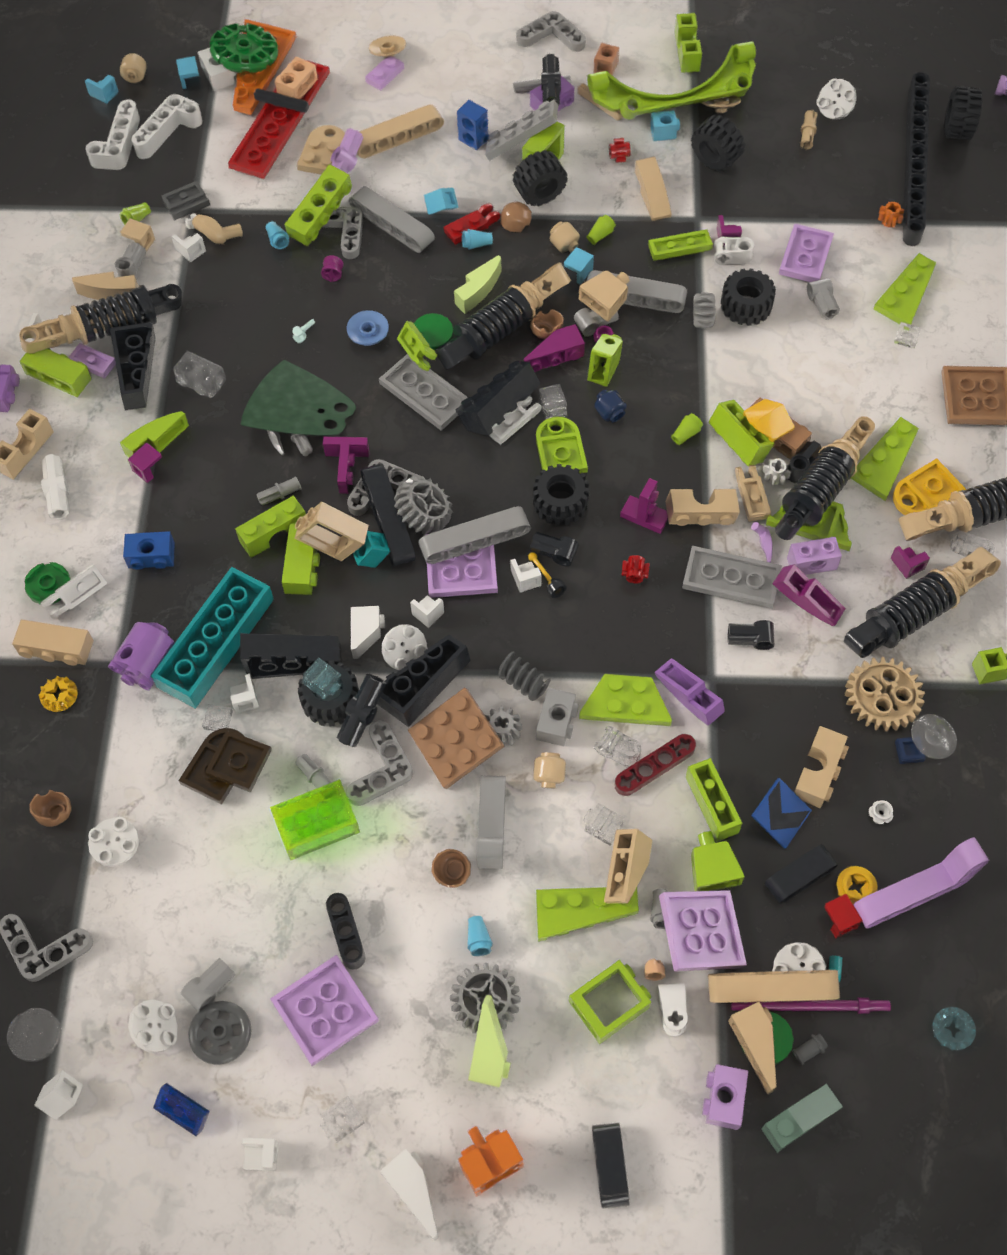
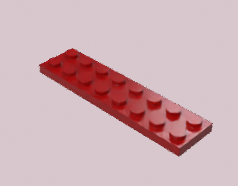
M308 61L316 65L318 78L301 98V100L307 101L310 106L328 77L330 69L329 66ZM265 103L228 161L229 169L265 179L305 113Z

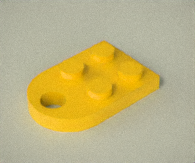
M936 458L898 482L893 493V502L899 512L907 515L937 507L940 501H949L952 492L966 490V488ZM909 499L913 505L907 506L902 500Z

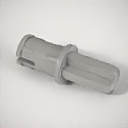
M291 434V440L296 443L303 456H308V454L312 453L313 449L307 438L308 435Z
M295 476L283 483H275V486L259 492L257 499L261 505L279 498L283 500L284 496L301 490V485Z
M306 754L297 758L295 763L307 776V781L313 783L324 797L329 796L336 786L325 776L324 770L321 767L318 768Z

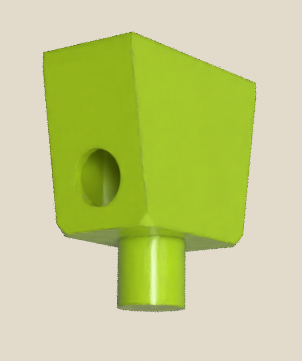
M602 334L591 350L588 381L605 387L608 386L620 361L623 343L620 336ZM606 361L605 365L602 367V362Z
M711 831L700 833L698 835L700 846L693 848L691 853L694 891H715L742 885L744 874L727 841L715 843Z

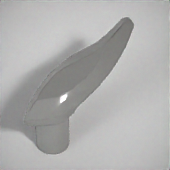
M267 430L273 446L281 455H284L279 433Z

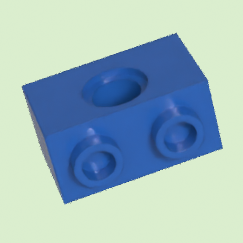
M171 532L125 534L123 558L128 569L140 570L149 567L161 569L167 566H174L175 542Z

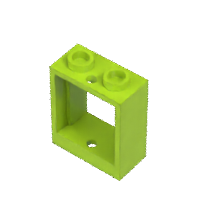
M556 122L530 137L522 147V160L526 159L530 154L533 155L535 152H542L543 150L552 152L559 160L564 154L565 125Z
M620 959L569 995V1003L599 1045L648 1010L651 1005L650 999L652 997L644 985H638L634 979L636 975L628 964L624 965ZM618 972L639 1003L605 1027L586 1002L584 996Z

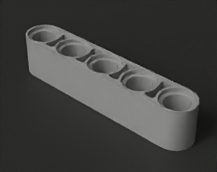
M363 186L349 198L351 207L360 209L363 217L416 252L420 253L435 239L430 228L366 186Z
M594 270L589 272L587 281L603 271ZM628 276L630 282L626 284L628 287L627 299L623 304L672 313L683 311L687 297V289L684 286Z
M517 506L427 534L418 543L426 563L435 564L520 537L528 533L531 526L523 508Z

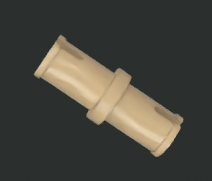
M813 110L805 113L804 124L801 127L802 140L800 146L804 147V149L813 147V138L817 131V112L814 113Z

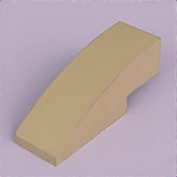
M655 156L636 160L635 174L641 186L640 193L652 221L671 217L666 188Z
M114 272L72 277L77 294L96 300L106 299L108 296L114 297L115 294H122L124 291L129 292L131 289L138 288L135 275L115 277Z

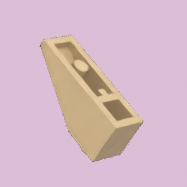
M639 829L616 830L604 898L605 903H629L649 864L652 839Z
M757 1002L731 1015L728 1022L767 1094H770L776 1088L773 1026L771 1024L773 1019L769 1010L766 1007L762 1008L760 1002Z

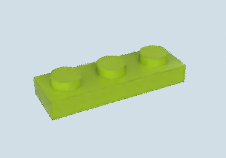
M708 229L651 239L648 242V247L653 261L709 251L712 250L713 243Z

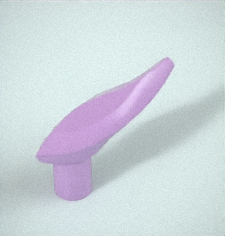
M754 522L751 529L759 534L760 544L766 555L767 562L771 563V534L767 527Z

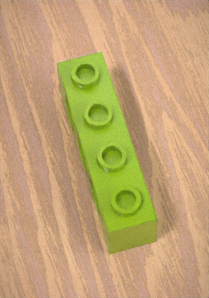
M331 164L327 166L284 224L289 237L306 246L317 238L319 230L328 223L330 215L339 208L344 196L350 193L352 184L349 174Z

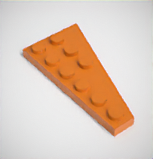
M245 19L244 25L249 23L262 27L265 32L268 31L273 35L278 44V56L271 66L267 65L265 70L256 73H249V71L237 73V85L233 99L234 111L252 115L259 103L254 98V92L258 88L263 90L268 88L297 36L296 31Z

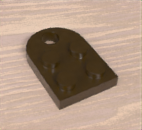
M232 728L218 729L209 734L178 780L181 785L221 805L233 786L207 776L205 771L226 730L244 736L241 732Z

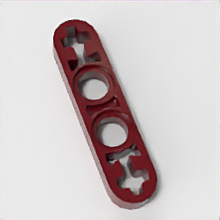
M688 734L678 735L620 772L615 778L614 786L616 792L622 796H629L691 757L696 747L695 739ZM681 742L683 744L689 743L688 750L686 748H682L678 751V754L676 755L675 751L680 748ZM662 753H667L671 756L672 761L668 764L661 763L658 756ZM648 766L651 768L652 774L650 776H642L639 773V768ZM632 772H633V773H634V776H635V779H633V780L630 782V787H629V788H627V786H622V787H621V782H622V780H624L625 782H628L629 780H631V779L633 778V774H632Z

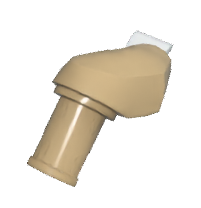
M193 213L190 215L191 219L185 218L187 228L200 231L216 244H224L227 239L243 236L239 223L222 228L212 217Z

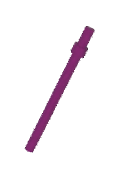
M857 998V1000L760 1002L762 1008L766 1007L769 1011H857L858 1014H869L870 1011H890L891 1009L889 1000H869V998ZM731 1002V1010L741 1011L757 1002Z

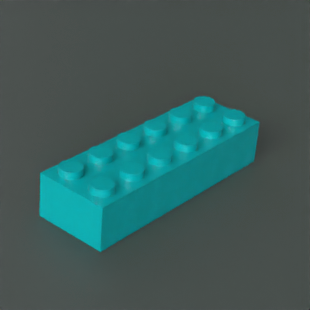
M231 567L152 673L151 678L154 680L156 687L196 709L240 648V633L250 634L273 602L274 598L270 586Z

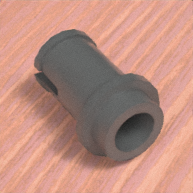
M812 1034L810 1040L793 1049L792 1052L797 1061L803 1065L820 1052L824 1054L828 1045L820 1034L816 1036Z

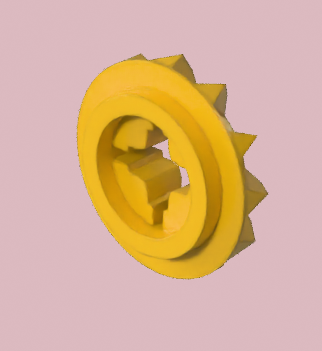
M56 676L55 679H47V683L41 686V692L38 696L44 708L52 712H60L74 704L77 699L78 690L75 683L67 676L65 678ZM57 687H59L62 691V693L59 694L58 700L56 699L54 694H52L56 693V689H58Z
M851 866L844 869L839 874L836 883L838 895L847 894L852 904L877 892L878 889L877 881L873 874L859 866ZM852 880L856 884L865 883L860 889L861 894L857 890H849L853 885Z

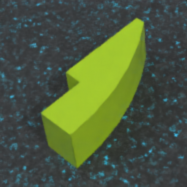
M180 411L160 417L129 434L120 442L124 454L130 458L146 443L158 452H161L189 426L185 413Z

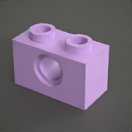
M836 537L791 544L787 560L789 565L795 564L805 575L837 570L842 555Z
M716 1064L713 1072L708 1071L706 1088H711L709 1099H704L702 1115L707 1116L706 1124L735 1130L741 1127L748 1076L747 1070ZM718 1091H727L731 1096V1102H721L717 1096Z

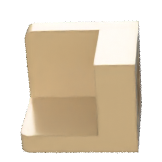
M131 218L120 231L122 236L134 240L135 243H139L146 249V252L155 241L150 225Z

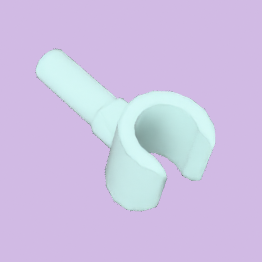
M311 319L301 328L299 326L294 327L293 339L297 343H302L307 337L306 330L315 324V321Z

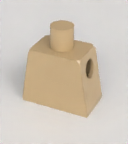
M603 271L580 285L579 300L608 322L626 301L628 292L626 284L630 282V279L624 272L615 277L609 271Z

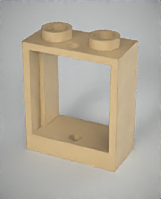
M320 502L314 508H310L305 516L299 517L295 524L297 531L294 539L339 561H343L365 544L369 525L324 502ZM317 524H320V525H322V526H324V527H326V528H328V529H331V530H333V531H335V532H337V533H339V534H341V535H343V536L340 537V536H338V535H336V534H334V533H332V532H330V531H328V530H326V529H324V528L318 526Z

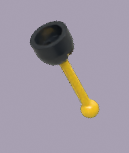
M531 552L528 555V559L536 564L549 581L547 583L548 593L552 598H558L563 595L567 590V586L559 578H551L538 561L537 554Z

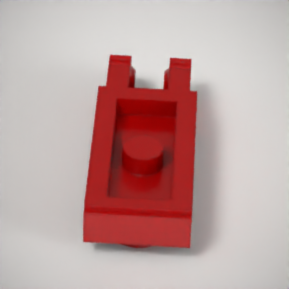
M486 203L479 210H475L444 226V232L456 245L462 242L463 231L468 229L483 231L488 226L494 224V222H497L501 215L498 211H493L494 207L491 203Z

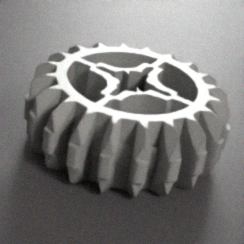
M414 476L411 479L405 480L397 489L394 497L396 501L394 507L399 509L397 515L403 517L402 522L406 521L409 524V528L414 527L416 533L422 531L424 535L427 533L431 534L442 530L449 523L450 516L453 513L451 510L452 503L448 501L450 496L443 493L444 489H440L438 483L433 484L431 478L425 480L423 476L420 478Z
M484 963V970H479L478 964H474L475 972L473 973L466 968L464 970L466 978L460 975L457 976V981L461 985H452V990L457 993L450 995V1001L457 1002L451 1006L453 1012H458L455 1019L461 1021L465 1018L462 1024L463 1028L466 1029L470 1024H473L472 1033L475 1034L478 1030L482 1009L481 998H484L489 990V995L492 996L495 1009H502L497 1016L501 1028L506 1029L507 1025L504 1019L513 1022L514 1016L510 1012L518 1013L519 1007L515 1004L521 1002V997L514 995L519 992V986H511L514 984L515 978L512 976L505 979L508 975V970L504 969L499 974V965L497 964L493 966L492 970H489L488 963ZM486 980L484 986L469 989L475 982ZM495 982L505 990L507 1002L501 1000V997L493 992ZM464 996L469 997L470 1001L477 1004L475 1016L465 1007Z

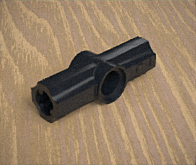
M547 54L542 58L541 91H543V102H550L555 99L557 104L560 105L561 72H559V57H556L554 54Z
M366 674L357 695L351 698L346 706L345 713L347 716L336 737L339 742L351 747H357L366 726L374 720L378 709L376 705L387 684L382 678Z

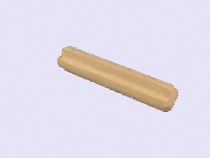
M582 83L578 86L577 93L615 120L619 121L623 118L620 108L618 111L612 112L593 101L591 92L586 84Z

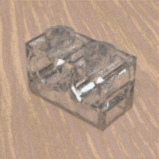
M189 351L183 355L173 368L176 381L181 386H188L198 394L211 398L226 381L223 367Z

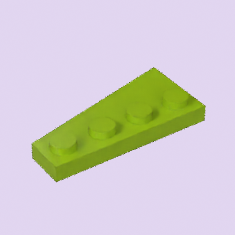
M918 253L875 303L874 310L909 329L936 262Z
M900 417L858 463L857 472L851 479L886 501L919 428Z
M606 887L536 890L538 942L556 935H565L577 929H586L593 927L595 924L638 914L637 887L629 903H605Z

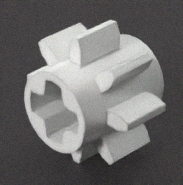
M770 458L768 465L763 467L762 472L765 473L764 480H768L772 486L777 484L784 485L785 478L789 479L791 471L788 470L789 463H785L781 458L774 460Z

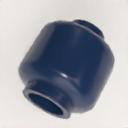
M607 389L597 395L594 405L602 419L611 422L620 420L625 415L627 406L616 390L608 391Z

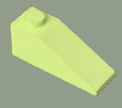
M486 995L482 1004L468 1080L500 1088L502 1079H508L511 1063L506 1062L508 1050L492 996Z

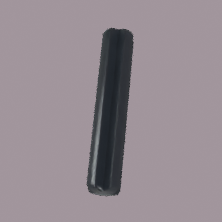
M259 88L254 92L255 100L303 113H306L309 109V103L305 100Z

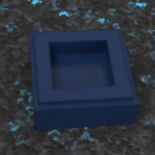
M921 736L896 739L895 745L900 764L925 761Z

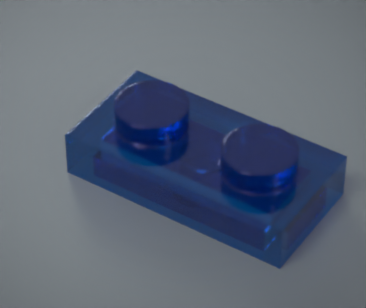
M165 1083L160 1088L153 1109L196 1137L202 1132L210 1112L168 1083Z

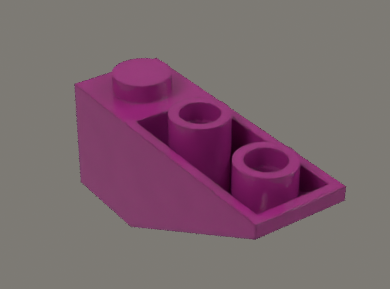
M576 324L555 330L524 358V362H530L534 372H537L543 368L557 366L560 363L583 357L585 343Z

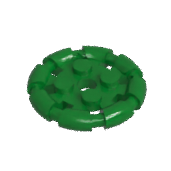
M239 23L226 25L221 28V31L217 30L213 34L209 43L213 59L219 65L223 64L225 69L237 73H242V71H249V73L263 71L267 68V65L271 66L278 56V44L273 35L268 31L265 32L262 27L246 23V25H239Z

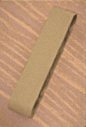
M430 104L361 130L359 132L364 138L357 154L360 158H368L435 132L443 126L444 119L436 107Z
M837 970L708 974L709 1000L714 1003L835 1000L840 998Z

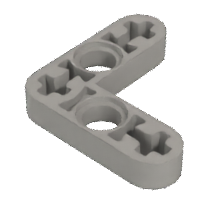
M556 11L545 14L520 28L516 33L517 44L522 47H528L553 33L569 49L576 52L582 51L585 48L586 39L582 32L561 13ZM536 28H543V30H541V31H538V30H535V29H536ZM562 30H569L570 32H568V33H563V32H561V31H562Z
M339 207L330 215H338L339 218L335 220L329 219L328 223L322 227L343 228L341 239L342 255L346 259H354L360 254L363 229L362 211L355 207ZM355 217V223H352L351 219ZM349 231L357 232L354 236L347 235ZM349 243L353 244V247H352L351 250H349V247H350Z
M380 459L372 461L368 466L383 464L394 490H397L405 480L411 479L414 476L421 477ZM396 475L404 477L401 482H394L392 480ZM360 478L347 500L349 512L356 516L363 515L370 507L367 493L362 489L364 486L362 478ZM361 500L362 505H357L356 507H354V504H358Z
M383 720L373 722L369 727V734L385 766L352 782L347 787L348 800L355 806L364 805L406 784L413 775L408 758L391 727ZM380 728L381 731H384L385 742H382V738L377 734V729ZM395 747L398 751L394 757H387L384 754L385 749ZM401 767L405 770L406 775L402 776L398 773L397 769ZM391 772V776H393L394 779L393 782H391L390 777L387 773ZM378 777H383L387 780L386 785L382 788H377L373 785V781ZM367 783H369L371 793L366 788ZM358 789L362 793V797L358 798L354 795V790Z
M8 914L0 921V933L20 973L31 982H37L87 953L93 945L92 936L86 930L78 928L38 950L25 923L20 917L15 914ZM10 922L16 924L14 928L19 936L15 937L9 930ZM79 936L83 938V945L80 947L76 944V938ZM23 941L28 942L29 949L27 952L17 954L16 947ZM67 943L73 952L69 953V950L64 945ZM62 949L63 957L59 961H51L50 955L52 951ZM44 957V960L49 964L48 967L43 964L44 962L41 958ZM32 964L38 966L35 974L29 972Z

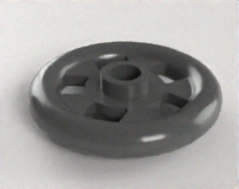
M217 1001L204 1006L194 1016L189 1027V1043L192 1051L202 1061L214 1065L226 1064L238 1058L247 1048L251 1037V1023L248 1015L240 1006L228 1001ZM220 1012L230 1013L229 1020L218 1019ZM206 1018L212 1021L207 1031L200 1028ZM240 1024L241 1035L233 1036L232 1026ZM223 1028V1034L215 1036L216 1029ZM205 1038L213 1044L208 1050L201 1044ZM230 1042L232 1049L221 1054L219 1047Z

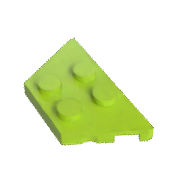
M834 501L826 512L823 513V517L818 524L814 526L802 525L796 535L811 540L836 537L839 548L850 551L852 545L848 537L847 521L844 519L845 511L843 504ZM783 505L778 512L767 518L766 525L776 528V525L786 513Z
M604 674L579 715V719L661 726H671L672 718L652 677Z

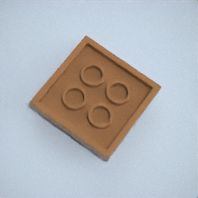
M943 366L941 373L948 424L1007 425V367Z
M466 688L460 690L408 729L445 789H448L505 747Z

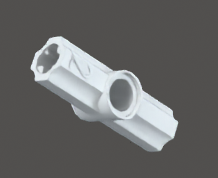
M50 454L41 460L44 477L41 480V484L47 500L50 518L60 520L69 514L67 500L69 488L63 472L61 457Z

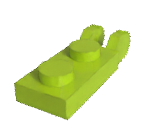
M406 321L397 340L419 368L429 371L431 368L430 363L423 357L425 355L427 358L435 360L437 354L429 347L430 345L413 322Z

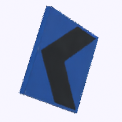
M777 778L751 816L783 848H787L812 810L780 778Z

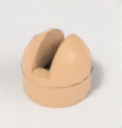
M656 959L648 960L644 968L645 978L652 981L664 979L665 967L663 963Z

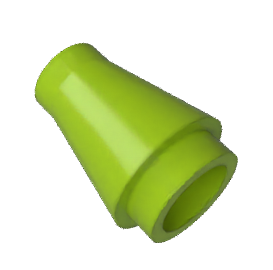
M145 202L123 208L119 214L120 219L124 225L130 218L140 222L151 213V209Z
M608 215L600 216L590 233L586 236L587 240L595 245L614 231L615 222Z
M695 414L686 415L671 436L672 440L676 444L681 445L684 441L701 431L702 421Z

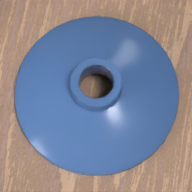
M367 310L356 313L347 323L349 338L353 342L365 346L381 342L389 330L387 319L376 311Z

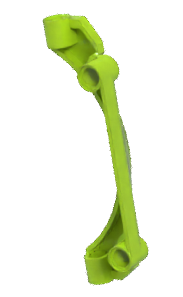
M752 41L731 46L722 66L711 78L701 85L681 93L658 95L642 92L623 84L608 71L588 74V88L594 102L612 112L618 111L620 108L621 115L628 120L634 119L637 115L729 96L741 97L752 84L751 78L756 66L754 61L756 48ZM628 106L634 107L635 110H630Z

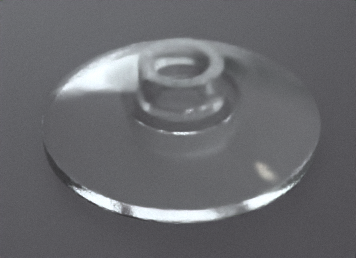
M924 714L914 721L911 728L912 739L916 747L924 755L933 759H945L955 751L957 746L956 733L945 719L934 714Z

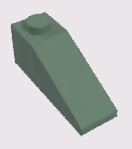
M825 1084L770 1120L761 1130L778 1153L843 1106L828 1085Z

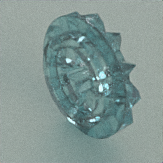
M947 1007L935 1015L932 1027L934 1037L938 1039L941 1046H946L951 1050H963L973 1042L976 1035V1027L973 1019L967 1012L957 1007ZM953 1020L955 1027L962 1030L957 1032L954 1038L951 1035V1031L944 1028L950 1026Z

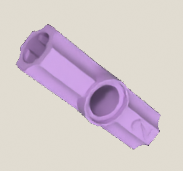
M351 128L347 129L340 146L334 150L331 156V165L347 174L356 165V154L364 138L359 131Z

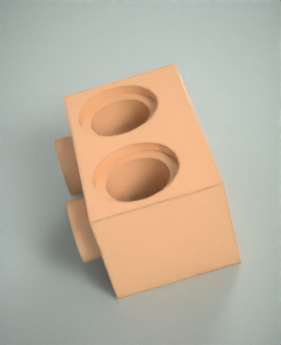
M295 57L287 65L286 69L277 76L275 80L277 93L301 99L318 80L316 65Z

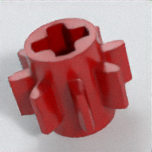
M624 138L613 139V143L609 144L610 159H615V163L626 162V157L631 156L629 141L624 142Z
M632 555L628 558V561L623 560L621 575L626 576V580L630 583H641L643 578H648L650 564L645 563V559L642 556Z

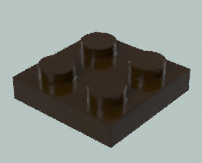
M226 730L205 773L211 778L251 792L272 751L271 746Z

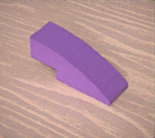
M671 658L655 671V675L663 685L707 726L725 712L723 700L708 690L703 680Z

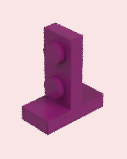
M324 437L323 447L325 456H339L337 477L339 493L348 494L349 485H353V472H350V468L355 464V457H369L367 437Z
M649 478L639 499L631 495L629 496L621 510L620 517L661 534L668 521V515L666 510L657 507V503H655L659 495V491H656L658 481Z

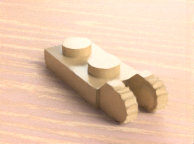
M755 465L749 466L748 473L750 478L745 479L742 468L736 467L735 474L748 522L767 519L771 515V510L761 477L758 476Z

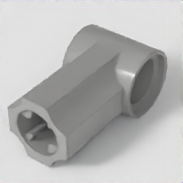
M132 242L131 245H128L123 257L116 260L115 267L119 277L135 275L137 280V270L146 254V249L139 243Z
M829 278L807 283L808 298L811 301H815L822 318L828 320L839 314L840 308L834 298L833 285Z
M583 308L574 315V321L584 336H591L598 327L618 320L619 315L616 312L611 320L607 322L593 310Z
M218 958L200 977L190 980L182 989L181 995L200 1012V1009L213 1003L216 994L235 976V973L223 960Z

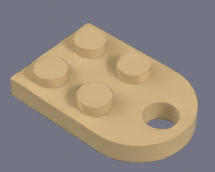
M324 125L314 129L309 134L297 163V169L322 175L327 166L332 164L331 156L334 150L340 146L345 135L344 131L332 125ZM328 134H334L332 137H327Z

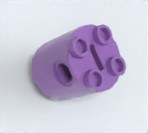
M137 622L108 667L122 675L120 679L127 685L133 686L135 683L149 691L154 684V680L151 678L152 673L175 642L168 636L169 631L158 623Z

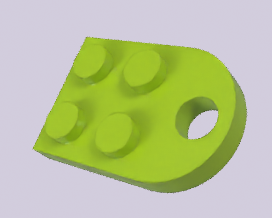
M551 417L544 420L536 431V443L542 470L547 471L549 466L557 467V464H562V467L570 465L573 470L577 468L580 470V473H587L588 466L577 425L564 417ZM554 425L560 426L562 429L559 431H553L550 428Z

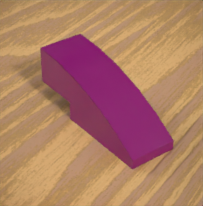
M795 564L783 567L772 583L796 605L831 626L837 624L846 609L816 578L809 579Z

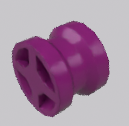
M332 255L326 256L323 260L324 267L321 270V276L331 282L340 280L341 270L344 265L342 259Z

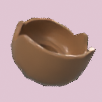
M510 202L502 210L501 225L508 231L522 232L526 225H530L532 212L522 202Z
M551 309L547 314L539 311L531 319L530 328L535 336L540 339H546L555 330L562 328L564 317L554 309Z
M49 790L48 794L43 796L36 794L30 803V813L39 824L46 827L57 826L66 821L72 810L69 798L64 793L54 792L53 790Z
M446 849L438 853L432 861V874L439 884L450 888H457L466 883L471 875V863L462 852L455 849Z

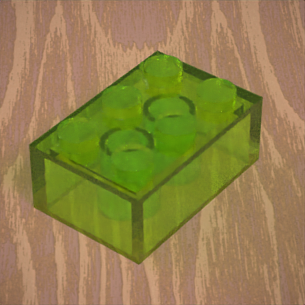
M340 779L270 807L290 861L360 833L357 820Z

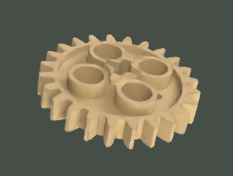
M874 657L871 659L870 664L864 660L861 667L856 666L854 673H850L849 680L845 685L848 688L845 696L850 697L846 704L854 705L851 714L858 712L857 720L860 721L865 718V726L874 723L875 730H878L880 725H883L885 732L888 731L890 726L895 731L898 730L900 724L905 728L909 723L908 721L914 722L915 715H919L922 710L920 707L924 704V700L921 698H923L925 692L920 690L923 683L915 682L918 674L910 675L909 673L912 668L909 667L904 670L902 668L903 662L895 665L894 658L889 663H886L884 657H881L879 663ZM883 677L890 678L892 682L886 681ZM863 687H868L873 692H868ZM897 696L904 697L906 701L899 700ZM877 706L884 707L886 711H880Z

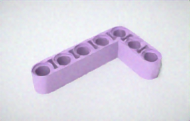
M975 837L970 838L955 847L941 863L858 900L853 905L863 920L862 922L866 929L871 928L964 885L989 862V859Z

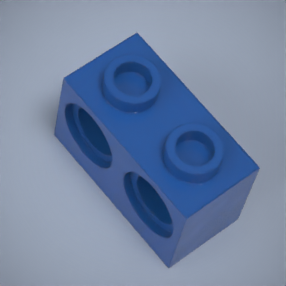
M467 100L457 110L459 141L475 150H478L488 141V109L471 100Z

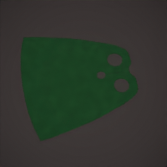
M283 360L265 376L255 389L244 410L241 425L291 434L337 435L345 428V419L354 413L356 405L350 398L326 381ZM344 403L348 409L344 412H338L334 409V405ZM321 408L324 409L325 412L321 414L318 413L317 410ZM326 420H334L337 422V427L327 429L324 427V422Z

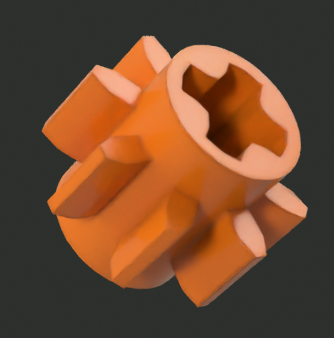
M888 202L886 207L881 205L878 220H882L883 226L894 228L896 223H902L905 210L901 209V206L896 202Z

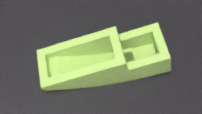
M499 255L467 274L466 284L454 290L455 305L464 314L476 307L497 282L501 273V257Z

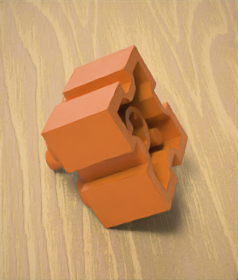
M477 1126L468 1131L474 1144L461 1152L462 1157L458 1161L477 1197L499 1181L522 1169L524 1164L523 1158L507 1130L500 1132L498 1129L487 1135L485 1140Z

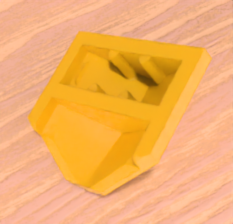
M763 399L743 412L748 422L757 431L769 437L768 440L771 442L776 441L795 428L782 403Z

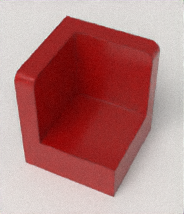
M847 894L826 903L824 906L834 923L830 930L835 938L858 928L863 921Z

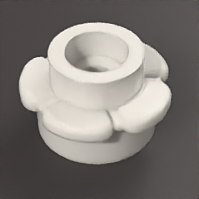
M876 801L869 808V815L873 817V821L877 824L889 823L893 819V808L887 801Z

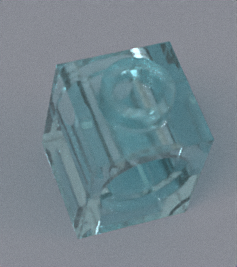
M318 657L303 675L302 683L325 700L329 694L334 696L341 687L339 683L341 674Z

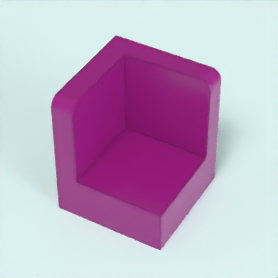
M723 215L718 216L716 228L718 238H741V226L724 225Z
M146 443L128 458V462L132 471L148 483L154 478L150 468L162 458V455Z
M900 546L894 548L891 560L907 579L925 570L930 557L925 551L916 555L911 547L902 550Z

